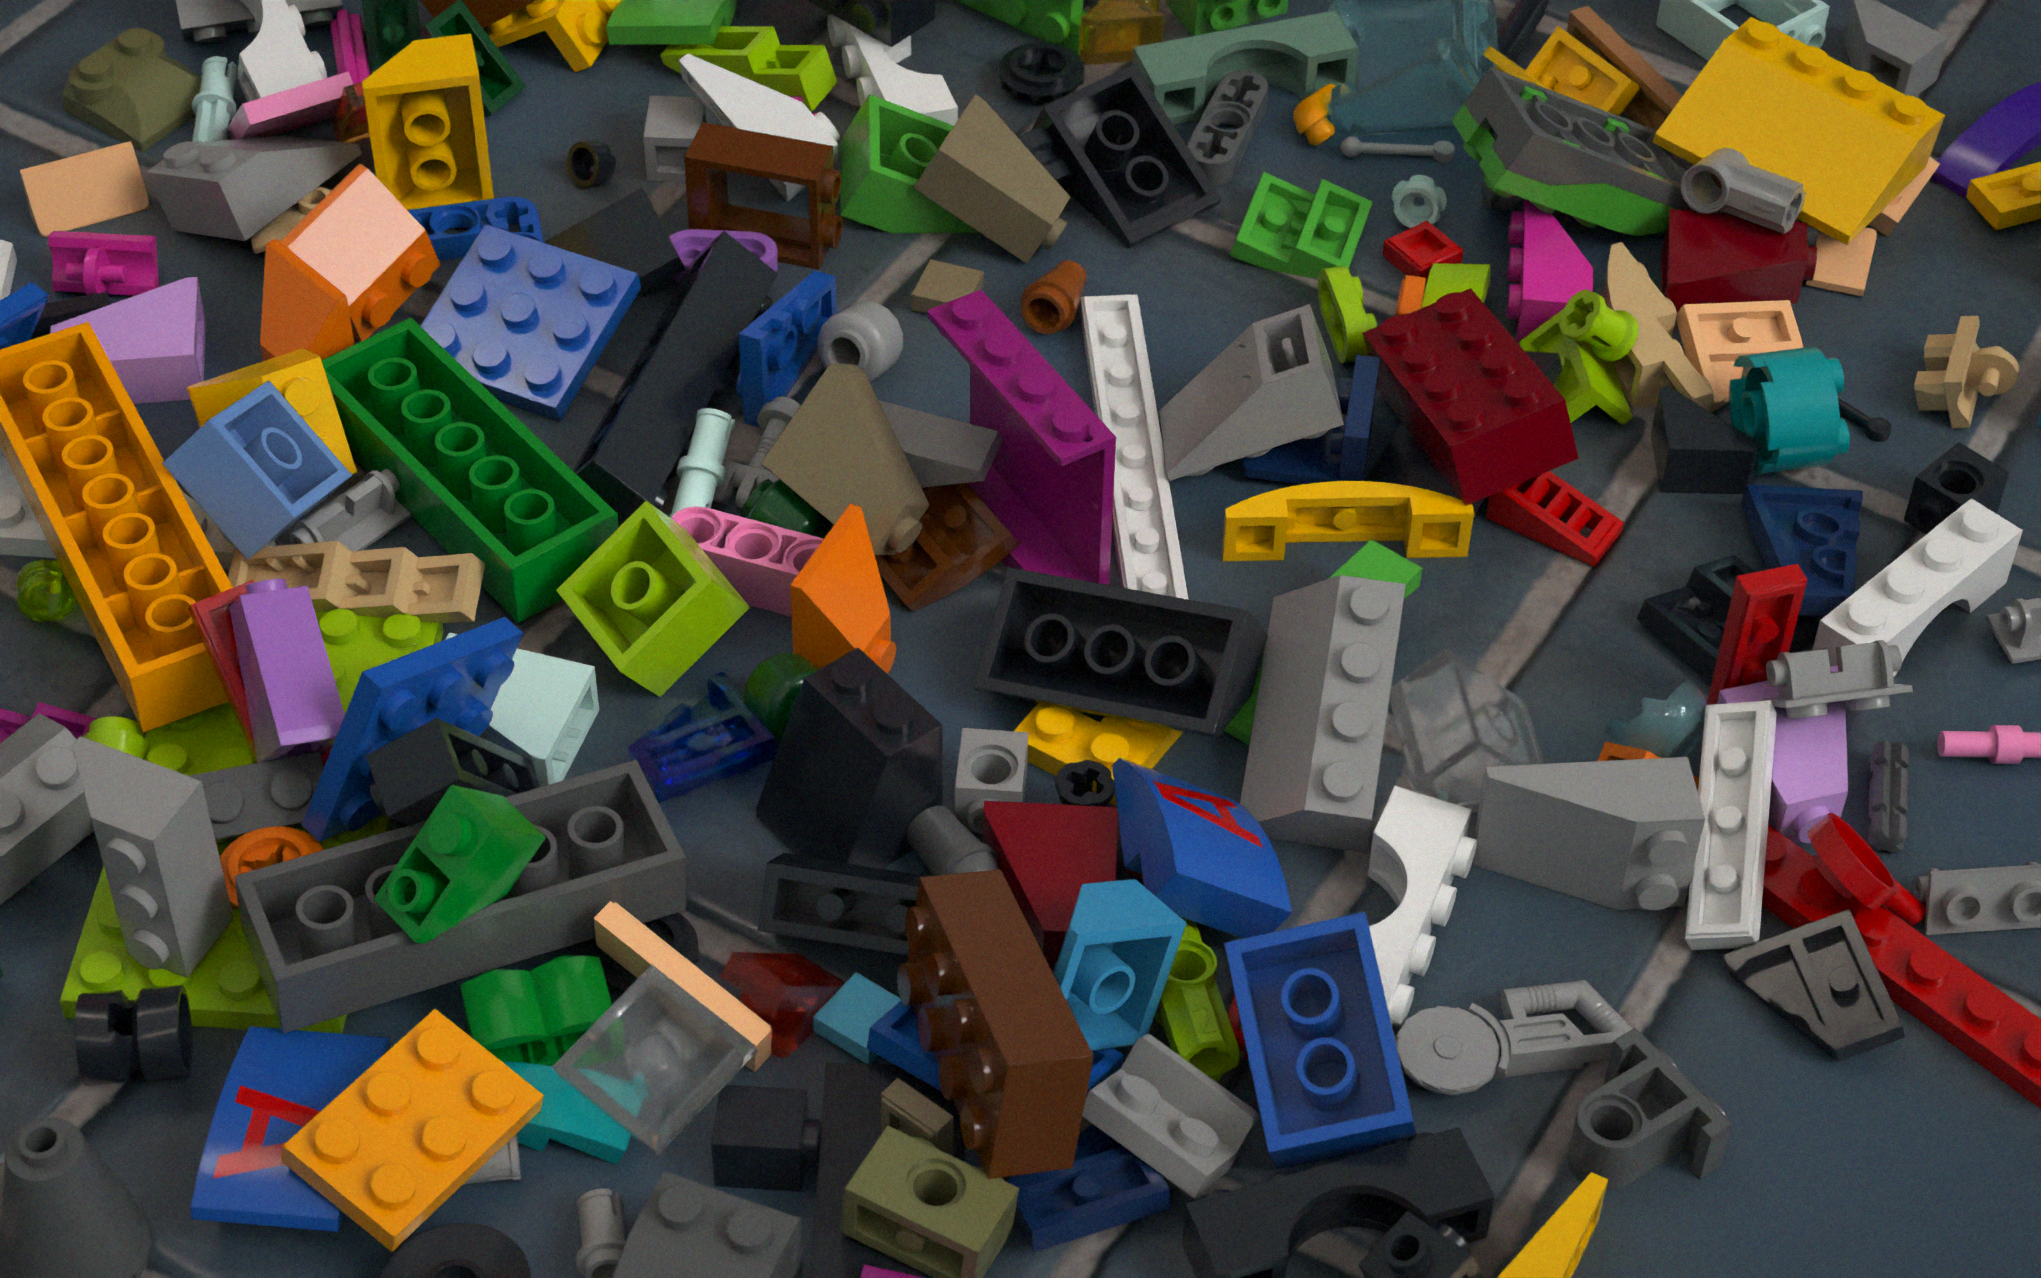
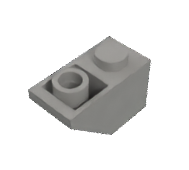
M1852 0L1843 38L1852 68L1873 75L1877 81L1905 95L1914 97L1937 81L1948 40L1947 36L1876 0Z

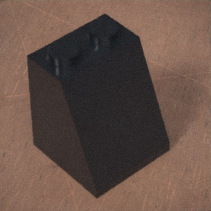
M857 647L804 678L758 801L756 817L795 855L883 869L913 850L906 840V834L914 818L930 807L943 806L942 724Z

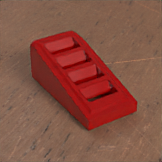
M1551 471L1490 495L1486 513L1487 519L1594 567L1621 534L1624 526L1623 521ZM1562 516L1569 519L1566 524L1559 520ZM1584 526L1593 530L1587 538L1579 534Z

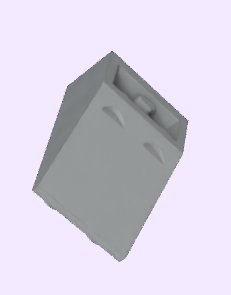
M1310 304L1252 323L1159 410L1166 473L1169 481L1184 476H1200L1209 472L1215 466L1243 457H1259L1274 447L1302 438L1314 439L1326 434L1330 429L1344 425L1332 364Z

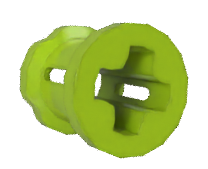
M1588 289L1577 292L1572 296L1560 315L1559 327L1562 334L1579 342H1587L1592 346L1594 354L1604 361L1614 362L1624 357L1634 346L1638 337L1639 325L1634 316L1624 310H1612L1606 306L1605 300L1601 295Z

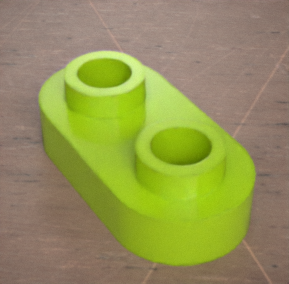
M1346 266L1322 268L1318 276V299L1321 315L1340 363L1355 362L1356 355L1368 356L1362 333L1377 327L1376 319L1373 313H1365L1363 290L1358 276L1351 277Z

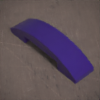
M2041 81L2015 92L1976 120L1937 160L1940 165L1931 178L1968 200L1966 194L1970 180L2010 170L2011 163L2041 144Z

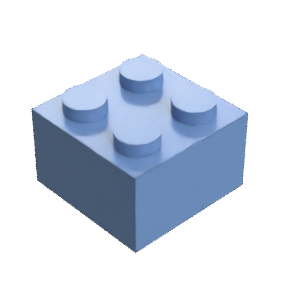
M267 381L209 419L162 463L175 477L181 490L198 503L219 527L220 533L226 541L235 546L247 560L293 527L298 520L305 518L352 476L270 381Z

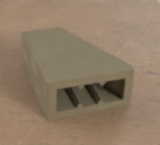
M975 94L915 184L914 189L1025 263H1028L1040 245L1049 251L1068 222L1059 216L1069 201L1070 196L987 102Z
M829 364L761 462V464L834 525L850 503L862 507L874 555H895L896 552L900 553L906 550L918 537L922 529V523L919 520L930 506L865 372L856 365Z

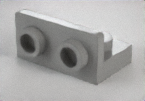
M1145 1034L1136 1041L1120 1070L1089 1091L1082 1115L1193 1198L1197 1197L1230 1170L1259 1120V1114L1256 1110L1150 1034Z

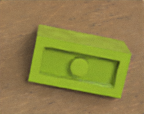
M1564 309L1519 341L1520 347L1524 351L1559 353L1563 370L1554 383V387L1565 398L1571 423L1595 405H1598L1622 425L1633 418L1613 363L1604 361L1594 354L1592 346L1587 342H1579L1562 334L1559 322L1560 315Z

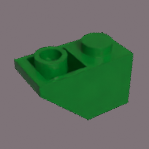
M451 785L380 888L374 900L415 943L425 944L507 895L546 837L504 796Z

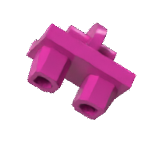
M52 231L48 236V247L53 261V291L86 293V295L107 291L108 294L136 296L160 287L156 236Z

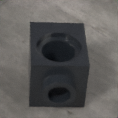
M1958 442L1915 477L1904 521L1923 533L1928 534L1971 498L1997 514L2010 472Z

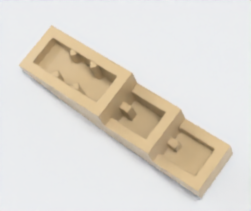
M339 541L267 546L249 560L238 549H234L228 579L233 587L251 580L258 582L269 579H286L287 588L308 586L315 611L329 612L334 609H348L356 615L388 618L393 614L406 615L409 613L410 615L417 616L420 621L474 622L485 563L472 553L417 557L406 547L351 551Z

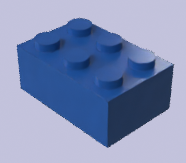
M1366 912L1224 943L1268 1153L1276 1169L1341 1156L1354 1151H1364L1397 1144L1417 1134Z

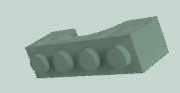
M1334 10L1133 47V64L1140 72L1172 124L1176 125L1200 120L1206 104L1212 98L1222 77L1237 70L1256 72L1262 75L1269 85L1284 88L1303 100L1329 83L1337 86L1342 93L1352 92L1355 87L1359 47Z

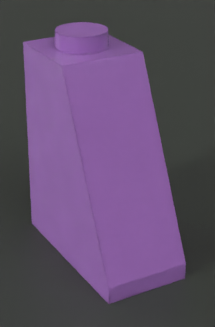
M269 579L248 584L245 586L247 594L239 595L229 608L257 761L259 763L320 751V755L325 754L332 749L345 714L308 586L287 588L286 579Z

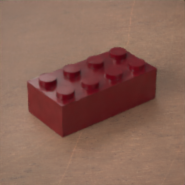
M1471 288L1462 292L1446 294L1439 298L1436 303L1407 315L1390 317L1380 326L1362 333L1368 356L1380 358L1377 390L1465 506L1579 459L1565 398Z

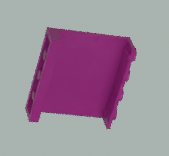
M982 290L927 310V318L970 365V424L999 431L1003 439L985 480L968 483L1021 543L1001 561L1007 568L1011 567L1109 585L1116 436Z

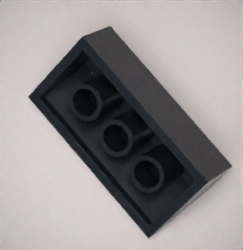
M1008 567L973 688L979 692L1218 738L1252 695L1268 635L1249 610Z

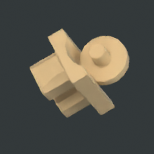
M1961 316L1956 334L1927 335L1924 346V360L1927 371H1918L1914 383L1919 412L1949 411L1952 428H1970L1979 392L1984 396L2005 393L2014 387L2019 375V365L2016 358L2002 347L1992 346L1980 349L1975 341L1980 326L1979 316Z

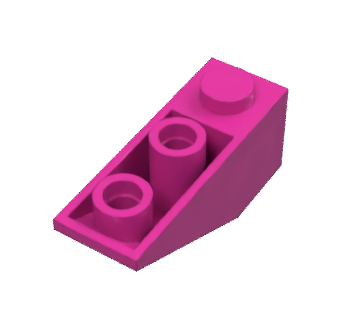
M1527 199L1523 200L1522 212L1511 211L1508 245H1517L1518 248L1510 247L1507 281L1517 282V285L1509 284L1506 319H1516L1517 343L1564 309L1568 300L1577 292L1585 289L1593 292L1592 265L1553 214L1540 210Z

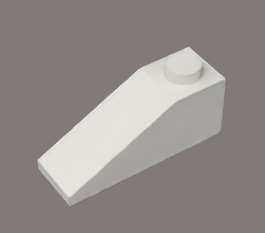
M688 53L679 60L682 79L722 126L832 145L834 165L839 162L838 143L836 141L840 139V135L831 121L822 112L813 115L803 102ZM769 179L787 202L807 187L805 185Z

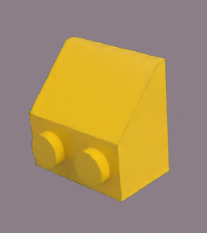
M301 348L186 387L199 427L201 428L209 419L267 381H270L351 474L357 473L320 356Z

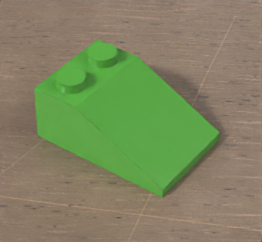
M869 94L840 140V172L842 175L840 215L850 218L859 224L869 225L889 233H980L914 189L915 184L953 128V125Z

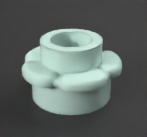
M1413 175L1409 181L1402 180L1394 187L1392 192V201L1395 202L1394 213L1397 219L1406 227L1412 228L1427 220L1431 224H1435L1440 219V211L1446 208V194L1441 187L1434 185L1435 182L1432 178L1425 175ZM1422 197L1424 203L1418 205L1414 202V198Z

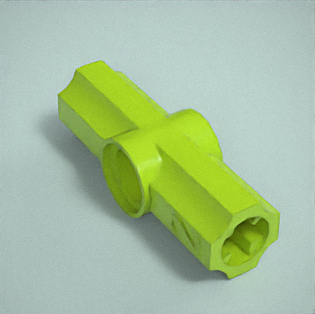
M1181 917L1187 923L1154 1019L1164 1027L1172 1051L1214 1081H1219L1224 1073L1238 1066L1239 1047L1216 983L1217 957L1213 950L1202 942L1196 922Z

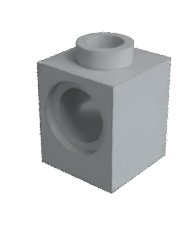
M650 96L644 131L647 181L686 182L684 155L702 122L707 123L706 106L698 97Z
M962 728L955 782V816L971 832L983 834L984 801L1025 802L1028 732Z

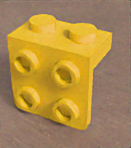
M536 0L489 25L485 32L498 48L545 30L574 72H578L591 67L607 43L606 25L614 9L622 0Z
M1557 26L1526 70L1490 45L1483 53L1485 57L1496 64L1494 69L1617 116L1622 113L1641 87L1559 26Z

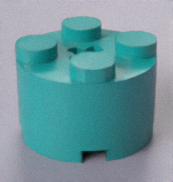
M1811 346L1740 355L1736 359L1734 366L1743 367L1740 379L1730 380V420L1733 427L1763 445L1756 475L1827 466L1834 460L1835 455L1848 452L1850 444L1849 430L1845 420L1840 418L1837 395L1842 393L1844 388V373L1838 358L1826 359L1818 348Z

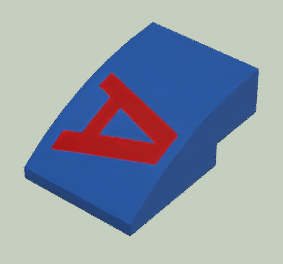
M1122 758L1116 760L1112 765L1124 867L1141 873L1145 888L1178 916L1242 938L1274 932L1292 914L1287 885L1277 855L1258 821L1244 806L1230 797Z
M249 1026L227 1075L212 1119L191 1201V1219L339 1232L346 1214L281 1162L282 1146L391 1049L390 1038L294 1030L283 1034L282 1030L278 1028Z

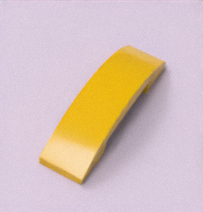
M1331 481L1280 488L1248 498L1225 509L1222 560H1284L1286 543L1370 541L1371 539L1374 541H1404L1406 558L1468 557L1474 509L1472 504L1465 506L1462 500L1439 492L1385 482Z

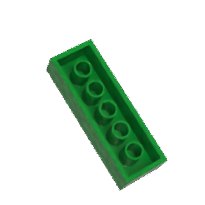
M412 318L322 360L352 456L368 472L372 470L382 472L388 469L396 476L400 489L395 492V499L411 513L450 555L472 553L485 563L481 586L518 623L562 600V597L556 590L619 528L618 514Z

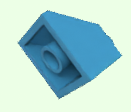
M1136 879L1081 885L1054 967L1053 975L1091 1051L1134 1045L1140 1037L1149 1034L1187 923Z

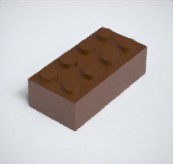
M1001 869L919 877L915 907L908 908L906 912L905 928L909 951L907 963H901L898 967V991L900 999L905 1006H914L913 1011L918 1020V1035L922 1049L925 1052H934L939 1064V1082L942 1094L946 1100L954 1101L961 1116V1133L965 1146L968 1150H976L988 1179L1073 1168L1094 1055Z

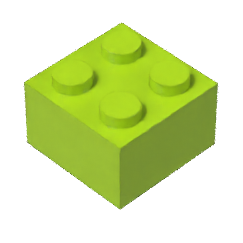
M645 501L556 590L619 672L659 697L750 608L688 531L648 501Z

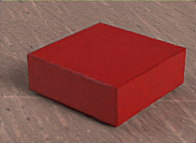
M1427 220L1384 240L1382 256L1405 276L1426 278L1427 282L1433 263L1462 264L1464 250Z

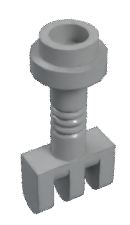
M779 396L762 406L757 422L763 434L748 465L726 461L724 465L727 470L725 480L722 486L716 487L713 502L727 505L735 489L739 488L735 505L736 508L742 509L748 497L760 483L766 479H770L772 482L779 479L761 462L801 405L788 397Z

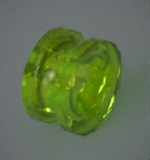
M47 559L33 561L25 565L18 572L16 579L18 590L17 605L19 611L26 617L41 622L54 621L68 616L74 609L76 597L58 561Z

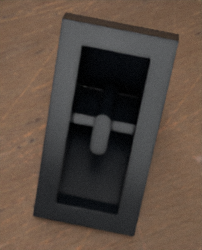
M1668 385L1659 390L1651 430V440L1660 493L1744 494L1746 484L1754 485L1763 445Z

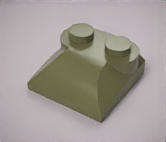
M132 28L122 32L118 37L77 63L70 70L69 81L61 95L65 112L124 143L131 141L134 148L144 152L196 116L192 110V101L195 95L200 93L202 77L182 63L166 55L164 41L158 34L142 28Z

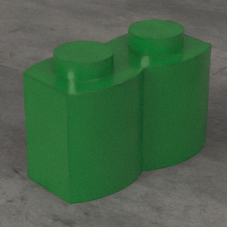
M559 956L531 971L494 969L484 972L480 976L460 985L463 1015L468 1035L500 1061L572 1068L603 1061L619 1053L617 1020L599 957Z

